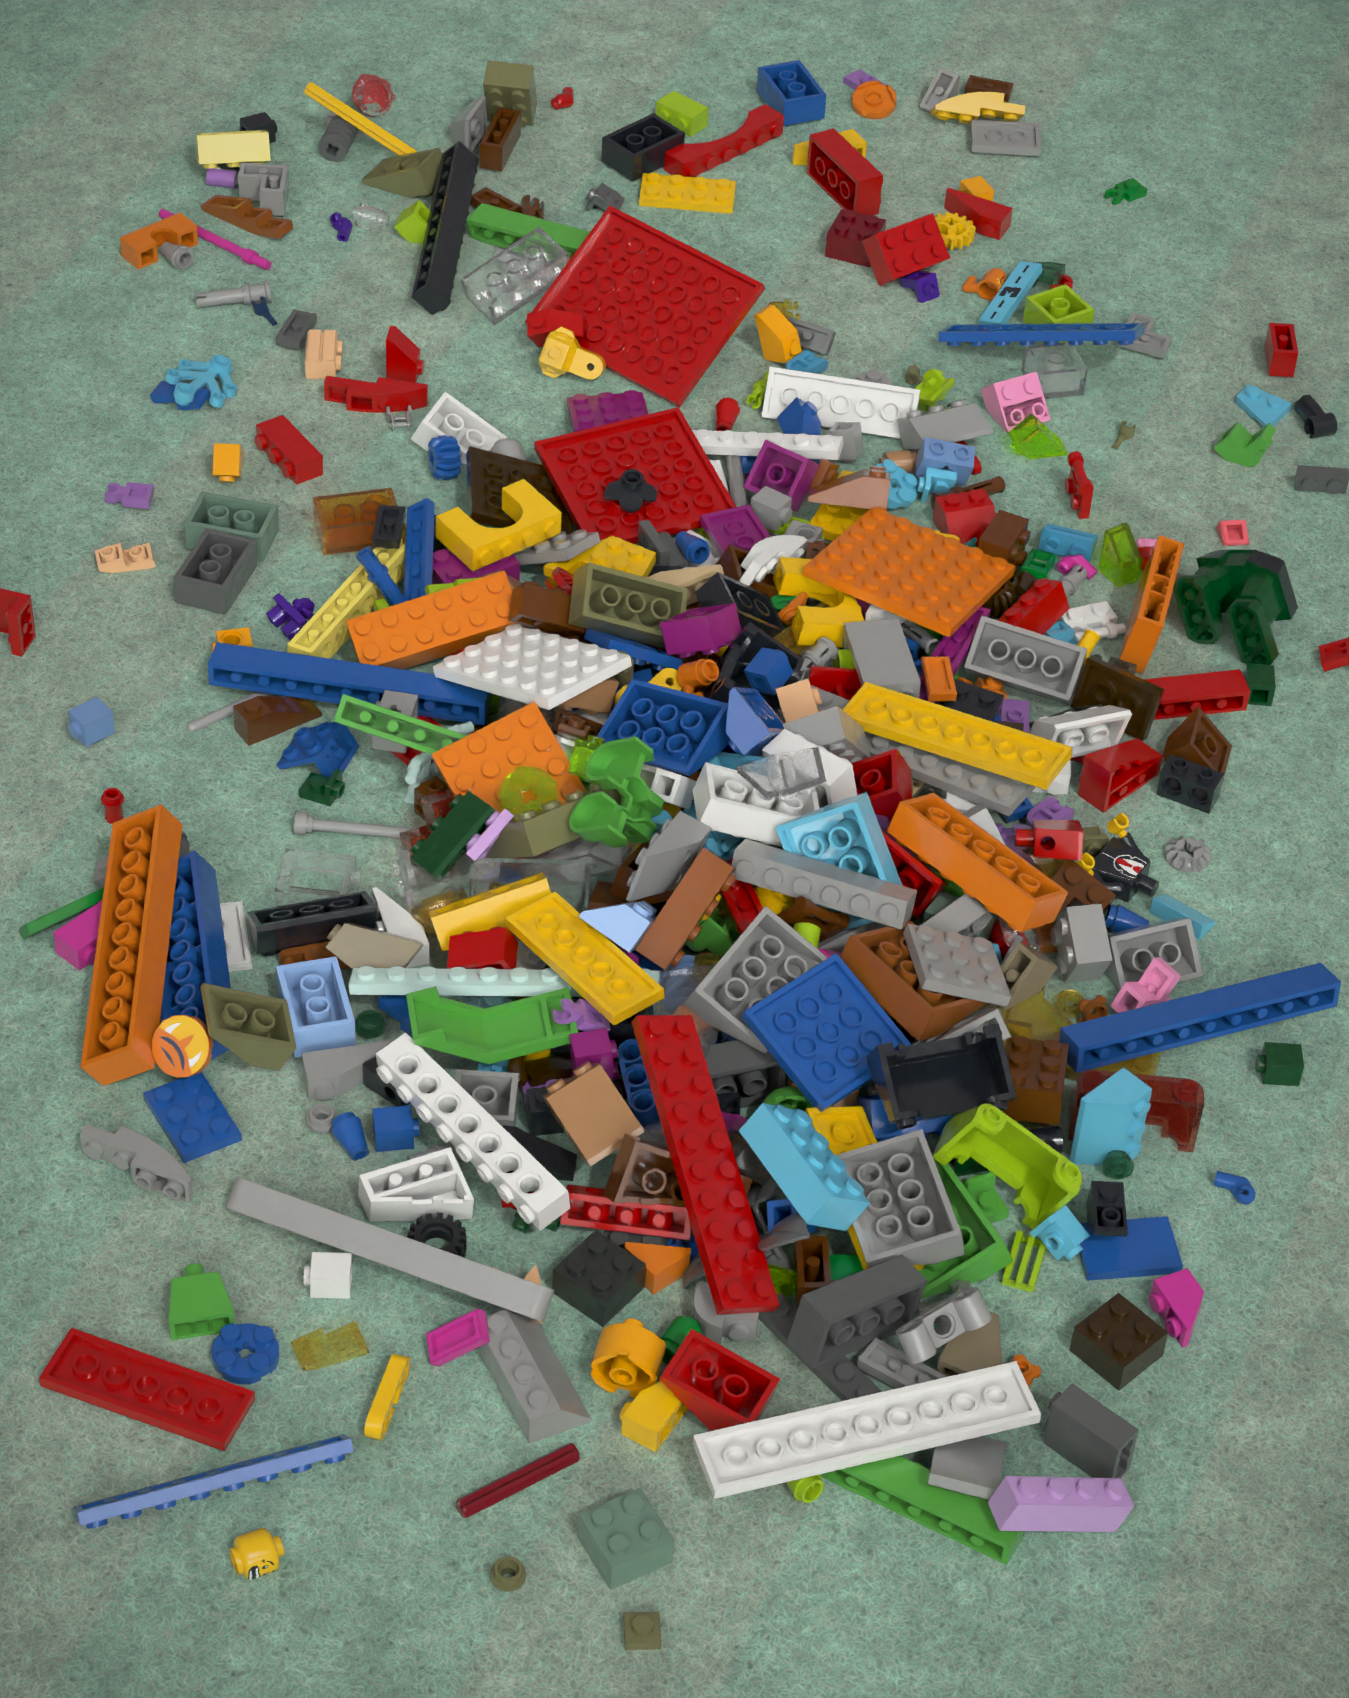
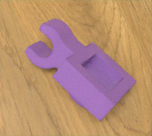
M563 998L561 1000L563 1011L555 1009L552 1011L553 1019L558 1024L576 1022L577 1029L584 1032L607 1028V1032L610 1031L609 1021L586 1000L579 998L574 1003L570 999Z

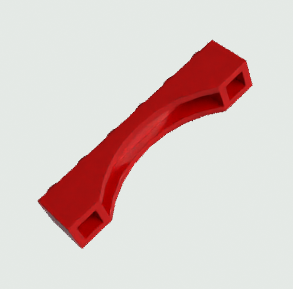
M766 104L748 112V117L744 124L737 131L726 137L704 143L680 144L665 151L664 171L671 175L697 177L701 173L712 170L714 167L782 135L784 115Z

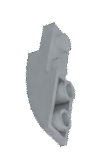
M88 1124L81 1130L82 1153H85L89 1158L110 1162L121 1170H131L132 1182L142 1189L159 1191L173 1200L181 1199L190 1203L193 1199L191 1178L184 1167L168 1151L151 1139L124 1126H120L115 1134Z

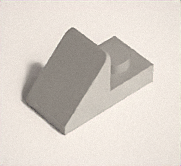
M939 68L919 105L920 109L930 113L936 104L957 96L960 75Z

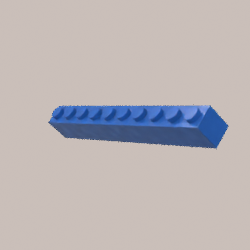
M216 642L208 661L209 685L336 704H340L343 694L376 705L377 701L382 700L385 690L418 695V716L465 723L471 721L473 724L479 725L485 724L491 706V693L437 678L435 674L219 642Z
M1317 963L1061 1027L1059 1042L1069 1044L1067 1063L1076 1073L1337 1007L1341 981L1322 963Z

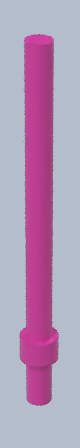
M165 209L159 211V217L162 219L175 215ZM197 225L198 237L241 257L242 261L249 265L255 264L265 270L271 268V261L259 256L258 252L250 248L244 249Z

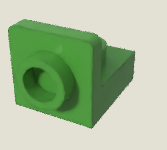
M993 1172L975 1175L964 1183L965 1188L990 1223L1006 1219L1009 1214L1008 1208L994 1189L996 1176Z

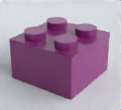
M765 439L743 487L756 494L765 486L791 497V510L798 512L820 465Z
M735 603L688 609L660 622L667 655L679 654V658L695 655V651H702L703 655L716 653L719 651V648L729 646L742 631Z

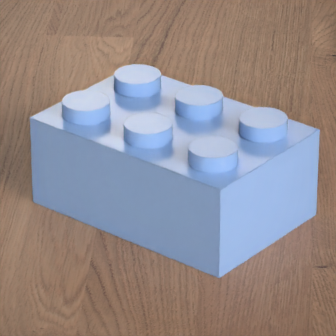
M337 956L276 966L278 997L287 1000L296 1043V1050L293 1052L294 1058L302 1057V1053L356 1045L355 1020Z

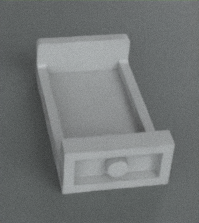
M899 619L844 623L842 645L844 650H850L861 687L865 682H869L919 698L920 679Z

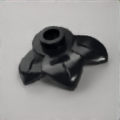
M629 469L623 472L618 481L607 485L604 491L605 500H617L623 511L634 513L640 510L643 501L655 502L657 491L654 486L645 482L640 471Z

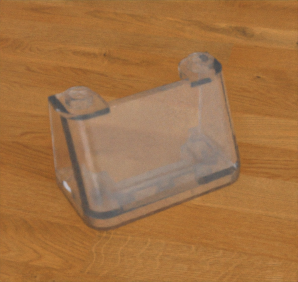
M481 858L474 861L470 867V897L543 872L547 878L551 893H558L581 914L583 911L588 910L591 870L587 863L580 860Z

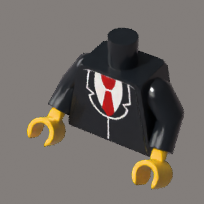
M1119 813L1107 824L1108 831L1112 834H1118L1119 837H1113L1095 859L1088 853L1082 854V861L1077 860V864L1116 895L1115 899L1129 902L1137 891L1153 897L1159 887V881L1148 876L1151 861L1138 848L1130 832L1127 833L1125 831L1129 826L1128 817L1124 813Z

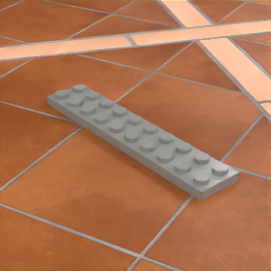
M818 688L822 704L817 705L819 711L835 706L843 710L850 701ZM864 731L871 757L897 748L910 767L912 778L974 803H980L989 809L1010 816L1036 788L1033 785Z

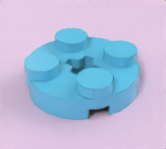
M885 459L876 466L885 467L886 472H890L891 480L887 507L895 510L899 507L906 509L916 499L917 478L897 466L892 460Z

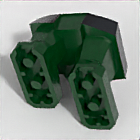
M1217 550L1196 558L1199 569L1194 575H1182L1173 587V593L1188 639L1198 644H1215L1224 633L1221 613H1226L1241 662L1244 664L1271 665L1279 655L1271 625L1274 621L1291 620L1298 608L1285 561L1258 550Z

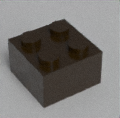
M1117 1293L1074 1327L1069 1351L1119 1391L1163 1356L1168 1332L1124 1296Z

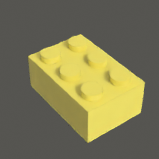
M266 130L195 133L197 163L202 164L204 169L218 168V163H226L227 167H240L241 162L265 164V161H271L269 132Z

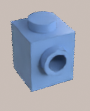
M98 697L68 711V731L74 739H78L86 747L115 733L113 711Z

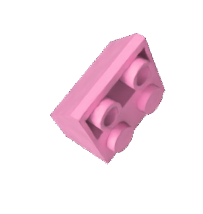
M1037 372L994 383L980 389L987 412L1006 433L1051 420Z

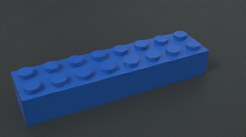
M193 850L178 860L161 1007V1022L174 1015H189L199 1018L207 1025L201 985L206 983L231 988L216 870ZM213 1039L214 1046H212L211 1060L229 1051V1049Z

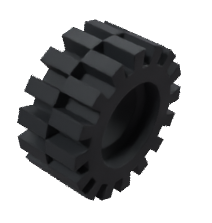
M437 1212L436 1218L432 1217V1213L426 1214V1220H423L420 1216L416 1219V1224L412 1223L410 1225V1231L407 1234L408 1238L424 1244L432 1238L445 1239L449 1244L438 1249L465 1258L466 1229L462 1227L460 1220L457 1219L453 1222L452 1215L448 1214L445 1219L443 1218V1213Z

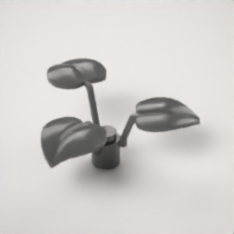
M769 1176L765 1180L750 1186L747 1198L765 1234V1237L759 1242L758 1248L760 1251H764L772 1280L777 1281L788 1275L794 1267V1264L780 1246L810 1238V1234L805 1220L798 1212L777 1222L771 1232L768 1233V1226L760 1212L759 1206L761 1202L771 1198L779 1188L773 1177ZM699 1252L690 1260V1264L684 1272L683 1286L685 1289H687L692 1281L706 1275Z

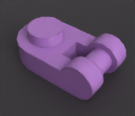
M1049 796L1027 813L1025 825L1030 826L1032 829L1033 820H1072L1075 811L1068 806L1063 807L1059 804L1058 799Z

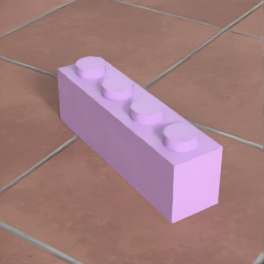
M1006 1476L988 1501L999 1531L1113 1532L1119 1528L1134 1508L1122 1478Z

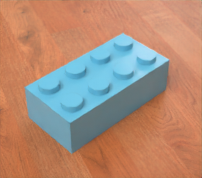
M762 1103L741 1127L739 1132L797 1212L805 1220L806 1224L846 1231L870 1204L863 1194V1187L850 1177L845 1170V1163L832 1153L828 1147V1140L815 1130L811 1124L812 1119L806 1112L800 1109H788L782 1105L775 1106Z

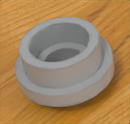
M318 1103L312 1106L307 1113L306 1124L314 1132L326 1133L332 1130L331 1123L338 1115L331 1105Z

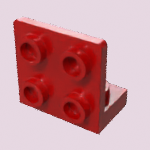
M0 588V632L8 633V643L11 644L12 655L22 657L36 637L31 595Z

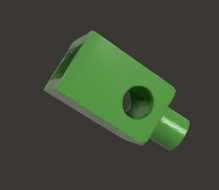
M193 1263L184 1268V1276L172 1279L169 1306L171 1340L220 1334L223 1326L231 1323L234 1324L233 1307L219 1273H204V1267L201 1264Z

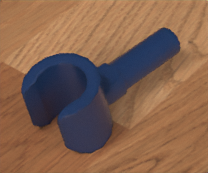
M260 297L261 303L259 304L251 301L256 315L264 316L272 326L277 325V321L269 312L265 297Z

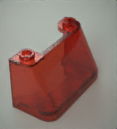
M1086 1070L1078 1075L1068 1103V1141H1073L1081 1098L1116 1072ZM1133 1074L1152 1088L1149 1102L1151 1107L1147 1113L1145 1124L1161 1126L1162 1138H1168V1136L1177 1143V1151L1193 1152L1204 1108L1203 1087L1195 1080L1186 1078Z

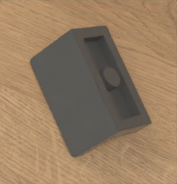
M649 520L638 522V544L656 552V563L654 566L688 567V560L668 532L658 533Z

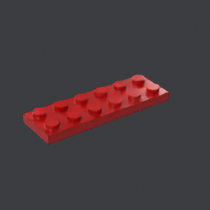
M72 1327L39 1377L41 1387L222 1451H226L255 1401V1391Z

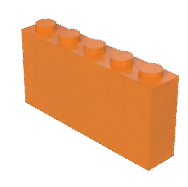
M1161 535L1158 536L1138 584L1118 666L1144 673L1164 626L1184 543Z

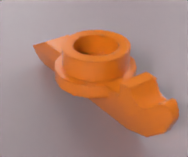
M801 592L778 613L783 624L785 623L787 626L792 625L797 607L805 606L808 598L806 592Z

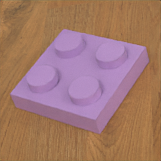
M506 808L501 813L495 811L485 823L487 830L481 836L476 833L465 847L467 848L466 858L472 865L477 867L484 859L506 825L515 821L514 815Z

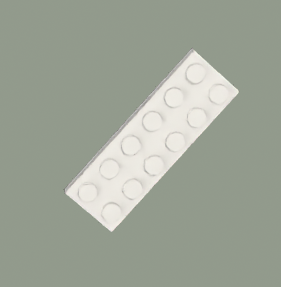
M770 367L762 418L777 420V417L798 397L804 402L810 401L816 406L821 427L831 428L836 422H861V431L864 434L901 439L897 419L906 417V412L918 409L920 390Z

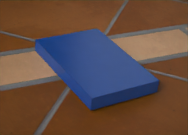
M1168 1216L1127 1219V1237L1093 1235L1088 1231L1087 1222L1080 1223L1090 1235L1080 1243L1083 1250L1079 1252L1087 1281L1167 1275L1183 1269Z

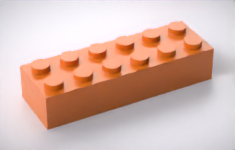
M505 570L346 620L348 633L358 663L397 669L410 668L450 655L467 646L476 645L484 641L487 636L498 634L504 631L507 626L518 623L508 621L512 589Z
M935 793L901 801L887 829V832L896 838L897 843L911 849L921 861L931 864L940 871L942 877L955 882L966 895L975 897L984 904L986 910L999 915L1013 930L1024 932L1054 922L1068 894V891Z

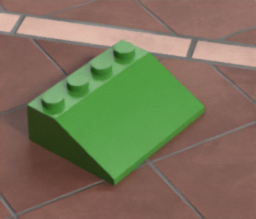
M935 1159L934 1162L962 1233L965 1255L935 1264H925L922 1270H918L927 1279L922 1298L952 1290L950 1284L958 1279L970 1281L971 1283L984 1280L1013 1262L1004 1241L950 1165L947 1163L943 1166Z

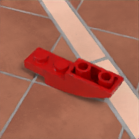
M326 375L324 380V401L344 403L347 405L348 411L386 413L387 406H390V412L408 411V405H411L412 410L427 407L428 384L378 377L377 382L373 383Z

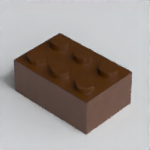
M1025 1036L1009 1037L1006 1039L1005 1051L1017 1098L1007 1103L1008 1109L1003 1110V1113L1014 1120L1059 1125L1069 1044L1056 1040H1033Z

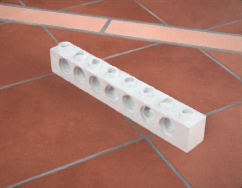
M406 1032L376 1053L378 1064L376 1071L381 1080L386 1084L390 1082L396 1088V1092L405 1103L410 1102L415 1107L419 1117L425 1123L430 1122L444 1142L450 1141L456 1147L460 1158L466 1163L470 1161L476 1167V1171L481 1179L486 1183L491 1182L496 1187L503 1201L506 1203L511 1202L517 1208L520 1217L527 1224L533 1223L541 1231L570 1209L568 1190L419 1045H415L413 1039Z

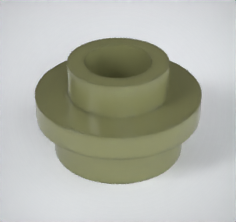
M503 1557L491 1569V1582L501 1591H515L525 1583L526 1570L518 1559ZM507 1573L514 1575L510 1578L503 1577V1575Z

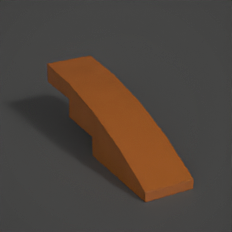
M215 195L201 205L202 210L210 215L259 236L280 239L294 229L290 219L273 218L271 209L253 207L251 198Z

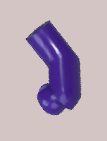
M335 212L330 216L329 220L332 223V227L338 231L337 239L347 242L352 231V223L346 217H342L341 213Z

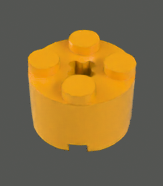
M629 1318L624 1323L611 1324L605 1327L599 1335L591 1361V1377L598 1386L607 1392L615 1393L616 1389L619 1388L631 1391L629 1397L636 1398L640 1391L656 1383L665 1354L666 1343L653 1332L644 1328L639 1320Z

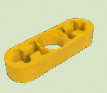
M394 1353L391 1355L366 1419L365 1437L381 1441L384 1439L395 1409H392L393 1404L398 1403L409 1374L410 1357Z

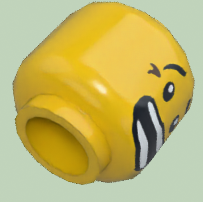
M259 1528L235 1537L233 1547L229 1548V1555L236 1574H243L246 1579L253 1580L278 1570L279 1557L284 1556V1548L278 1535L272 1537L266 1528Z

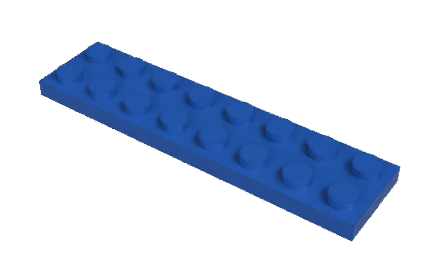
M1145 324L949 325L939 332V342H947V346H960L962 342H971V346L986 345V342H995L996 346L1010 345V342L1017 341L1022 346L1034 345L1035 341H1044V345H1058L1059 341H1068V345H1082L1083 341H1093V345H1106L1108 341H1118V345H1130L1145 333Z

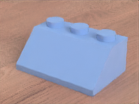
M642 900V902L634 901L586 910L579 917L626 951L632 952L657 916L655 914L658 910Z

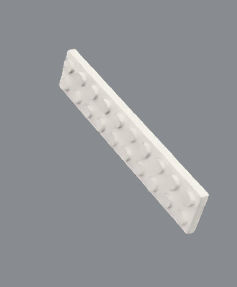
M1014 1361L693 1435V1446L713 1498L716 1499L1040 1423L1041 1412L1017 1362Z

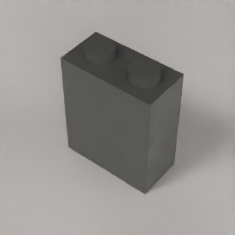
M1071 1384L1063 1393L1057 1392L1048 1405L1050 1414L1044 1425L1046 1430L1044 1444L1092 1478H1121L1130 1469L1139 1429L1074 1384Z

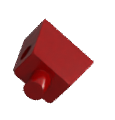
M1033 820L1032 829H1015V846L1031 847L1034 857L1082 861L1084 831L1079 820ZM1046 836H1050V837H1051V838H1050L1049 840H1047V841H1041L1042 838H1044V837H1046Z

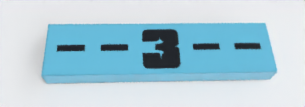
M1020 261L978 320L979 324H1006L1042 273V264Z

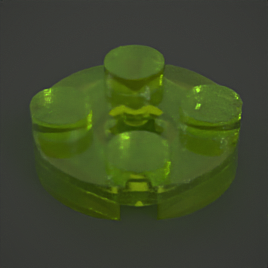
M519 766L501 784L499 792L501 807L503 810L506 808L513 814L514 820H518L517 814L531 809H534L535 812L542 810V804L558 799L557 783L542 769ZM529 790L534 791V796L537 799H530L528 803L524 802L522 793Z

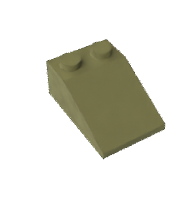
M439 147L382 159L362 179V182L365 185L409 198L417 196L426 198L433 194L442 158L441 149Z
M203 983L200 988L209 1036L251 1066L280 1071L296 1050L287 1000Z

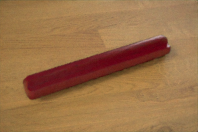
M568 1443L459 1498L456 1501V1508L463 1518H468L580 1460V1453L573 1443Z

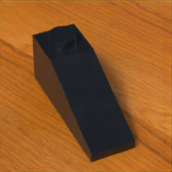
M501 1125L557 1180L573 1182L577 1154L517 1127Z

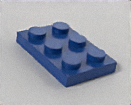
M587 628L584 639L598 645L600 648L624 651L633 658L634 663L643 666L647 664L660 671L665 668L678 670L683 661L673 655H667L666 652L658 648Z
M202 1072L192 1077H183L143 1092L145 1103L183 1164L242 1141L241 1132Z

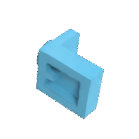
M927 467L924 476H919L916 487L917 492H920V502H926L929 492L944 493L949 491L951 487H954L957 481V472Z

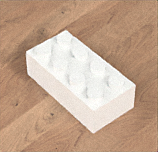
M706 762L693 788L696 818L698 821L711 827V831L731 834L737 838L759 841L766 845L772 844L783 847L775 827L820 809L817 792L814 789Z

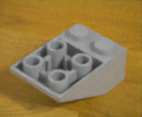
M681 811L673 820L668 818L660 834L655 833L652 837L648 849L644 847L640 851L635 862L639 867L637 871H633L626 885L630 888L626 900L630 902L676 889L705 846L712 828Z

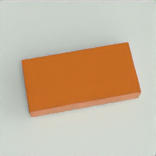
M921 657L920 665L928 701H956L957 692L949 657Z

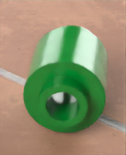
M676 1316L659 1337L666 1343L663 1362L669 1364L691 1329L702 1334L700 1325L694 1318Z

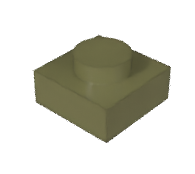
M628 1612L623 1614L625 1650L661 1649L659 1612Z

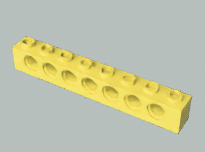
M404 524L399 549L376 547L373 550L381 564L386 565L388 568V574L396 585L405 576L406 524ZM361 564L287 644L288 653L331 659L350 638L346 620L374 611V601L383 599L384 596L378 587L367 578L368 574Z

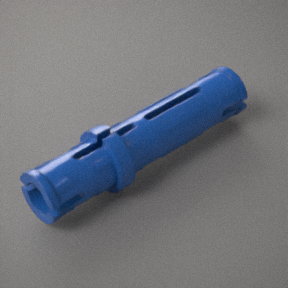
M371 547L360 550L356 558L366 570L369 581L378 587L390 606L403 603L404 595L391 579L386 565L381 564Z

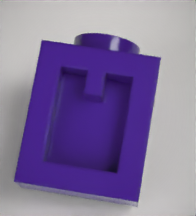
M919 270L900 278L902 287L912 288V291H916L917 301L920 303L940 296L936 273Z

